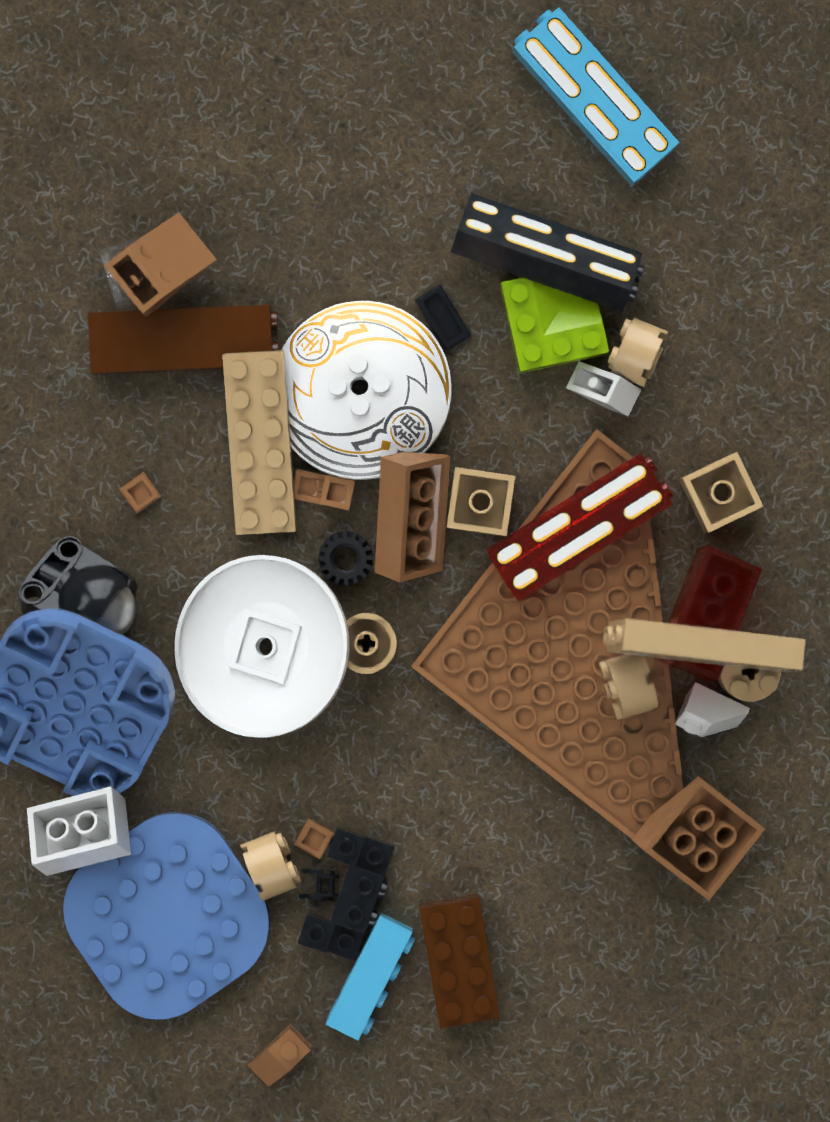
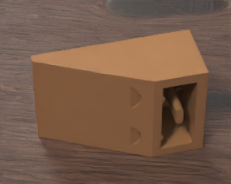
M177 213L126 247L104 266L141 313L147 317L215 263L217 259L181 214Z

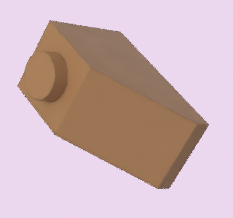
M290 1023L248 1066L269 1087L287 1074L311 1051L312 1044Z

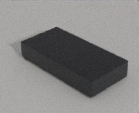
M441 284L415 299L445 352L471 337L470 332Z

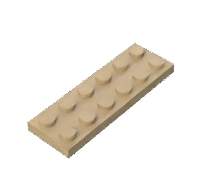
M284 350L225 353L222 355L236 535L296 532L297 523Z

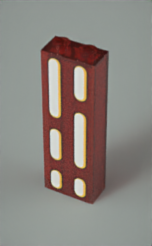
M641 453L637 454L485 550L517 602L673 505L670 500L673 494L664 481L659 483L654 475L657 468L648 455L643 457Z

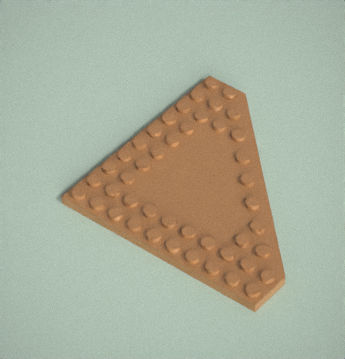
M596 429L504 546L506 547L513 542H517L523 548L522 555L507 565L499 564L496 558L493 560L411 667L632 839L655 811L683 789L682 769L678 750L668 660L645 657L650 670L648 674L651 683H654L658 699V707L651 711L617 721L611 703L615 702L614 700L608 701L603 684L607 683L608 680L603 679L599 662L625 655L606 652L607 645L603 643V634L605 627L609 626V621L634 619L663 623L650 510L632 521L625 519L623 516L625 506L647 493L645 478L592 512H584L580 507L582 498L633 466L641 464ZM560 512L570 514L572 521L568 527L542 543L533 541L531 533L534 528ZM603 520H609L613 523L614 531L608 537L558 568H552L548 565L547 557L553 551ZM529 567H533L538 571V580L523 590H517L513 587L512 579L518 573Z

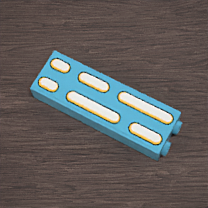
M559 7L554 12L547 10L537 19V27L531 32L526 29L513 41L516 45L512 53L630 186L633 187L670 154L680 142Z

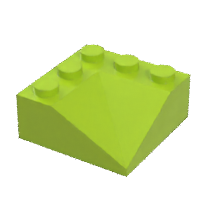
M526 278L501 282L500 290L519 374L600 357L609 353L605 329L597 303Z

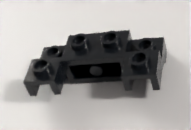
M337 826L327 857L349 864V868L331 920L308 912L298 944L324 953L330 952L353 961L356 960L367 927L373 928L378 915V911L374 910L377 898L383 900L388 886V882L383 880L394 849L393 844Z

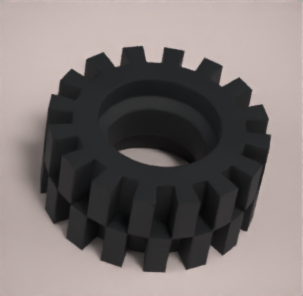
M342 531L332 534L324 541L319 550L318 562L321 571L328 580L338 585H353L360 582L368 575L372 567L373 554L370 545L362 536L354 532ZM344 546L353 548L358 556L357 564L350 570H341L334 562L335 552Z

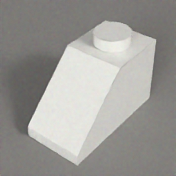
M580 361L566 386L568 390L625 416H629L641 392L640 388L621 376Z
M695 682L683 701L675 725L683 728L690 734L705 737L738 727L749 713L750 708Z

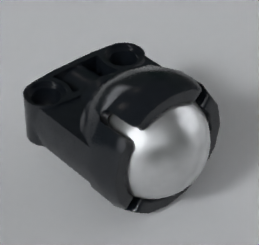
M66 536L61 538L47 551L19 588L20 609L24 615L42 609H60L73 612L123 635L130 628L135 617L136 606L134 599L138 586L128 572L89 550L77 538ZM68 553L75 554L73 557H65L64 555ZM30 597L39 598V600L34 602L28 601L27 599Z

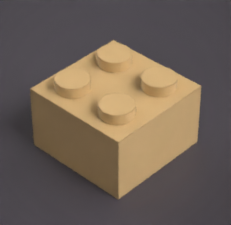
M738 452L732 453L679 479L704 533L716 530L764 507Z
M455 467L446 528L506 537L515 476Z

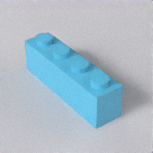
M380 912L326 1019V1025L356 1040H359L361 1034L367 1036L375 1020L370 1017L375 1006L381 1008L387 997L388 992L384 988L388 980L394 981L402 965L397 962L402 952L408 954L414 943L415 938L411 936L413 928Z

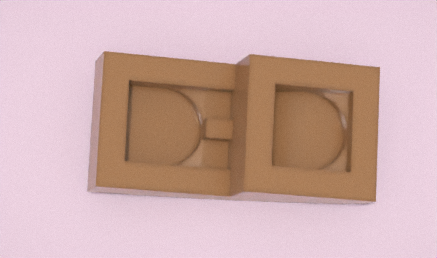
M297 469L294 479L295 500L349 511L355 481Z

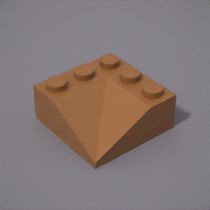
M698 776L655 811L632 838V841L703 897L710 900L765 828Z

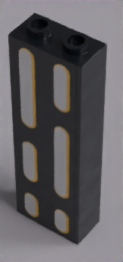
M471 193L451 252L620 312L624 311L627 301L633 303L639 287L634 282L639 283L644 270V266L639 265L642 252Z

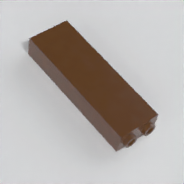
M270 305L158 309L147 317L140 310L88 313L90 371L93 375L223 370L222 355L225 353L279 350V343L273 342L272 330H278L277 312L271 311Z

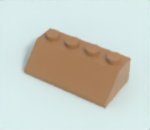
M401 452L381 457L375 573L400 583L443 571L450 469L449 455Z

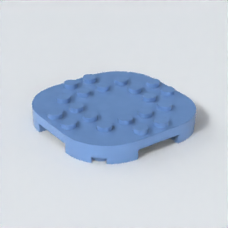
M42 609L27 613L15 620L7 628L0 640V762L8 765L12 759L64 784L63 792L73 796L111 786L121 793L133 785L140 776L161 733L166 728L174 706V684L163 662L153 652L139 643L73 612L60 609Z
M167 812L150 817L129 831L131 855L80 867L69 882L63 905L64 921L70 938L112 999L134 1015L155 1020L174 1018L187 1013L249 970L260 957L265 947L270 927L267 901L261 900L258 894L261 892L260 888L257 885L254 886L251 876L226 842L224 835L213 824L199 816Z

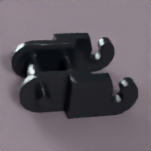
M301 868V873L316 874L317 890L315 894L299 893V898L322 900V896H327L328 900H332L333 897H338V894L334 893L335 879L339 878V875L334 874V871H330V874H324V869ZM322 878H328V892L321 891Z

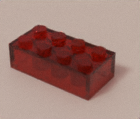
M710 545L698 547L668 623L738 631L762 569ZM654 658L706 682L719 681L724 665Z

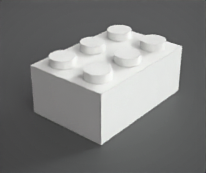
M112 786L27 808L31 862L35 868L46 876L131 855L126 801Z

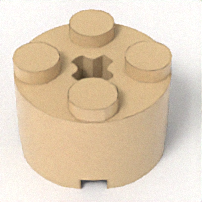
M637 318L633 320L626 319L620 332V341L622 343L620 348L614 346L608 359V368L612 369L611 373L645 388L647 385L646 378L650 379L663 350L660 346L663 340L667 339L668 331Z
M360 613L347 619L349 632V659L347 667L361 674H372L385 668L393 659L397 647L396 634L391 624L383 617L374 613ZM365 634L370 635V640L375 641V646H371L367 652L363 651V646L358 645V640H362Z
M625 654L599 662L602 677L608 680L607 683L603 684L607 700H614L615 702L611 703L617 721L651 711L658 707L654 683H651L648 674L650 670L644 656Z
M716 665L717 679L724 691L736 699L747 702L759 701L768 697L777 689L781 677V672L755 669V672L750 675L751 678H748L747 675L742 674V670L746 668Z
M273 831L240 845L241 849L245 852L243 857L254 886L258 885L261 892L258 894L262 901L297 888L296 884L302 882L296 865L293 864L292 860L289 862L286 856L291 854V851L282 833L276 834Z

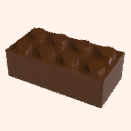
M473 894L419 904L440 1028L500 1018L479 895Z

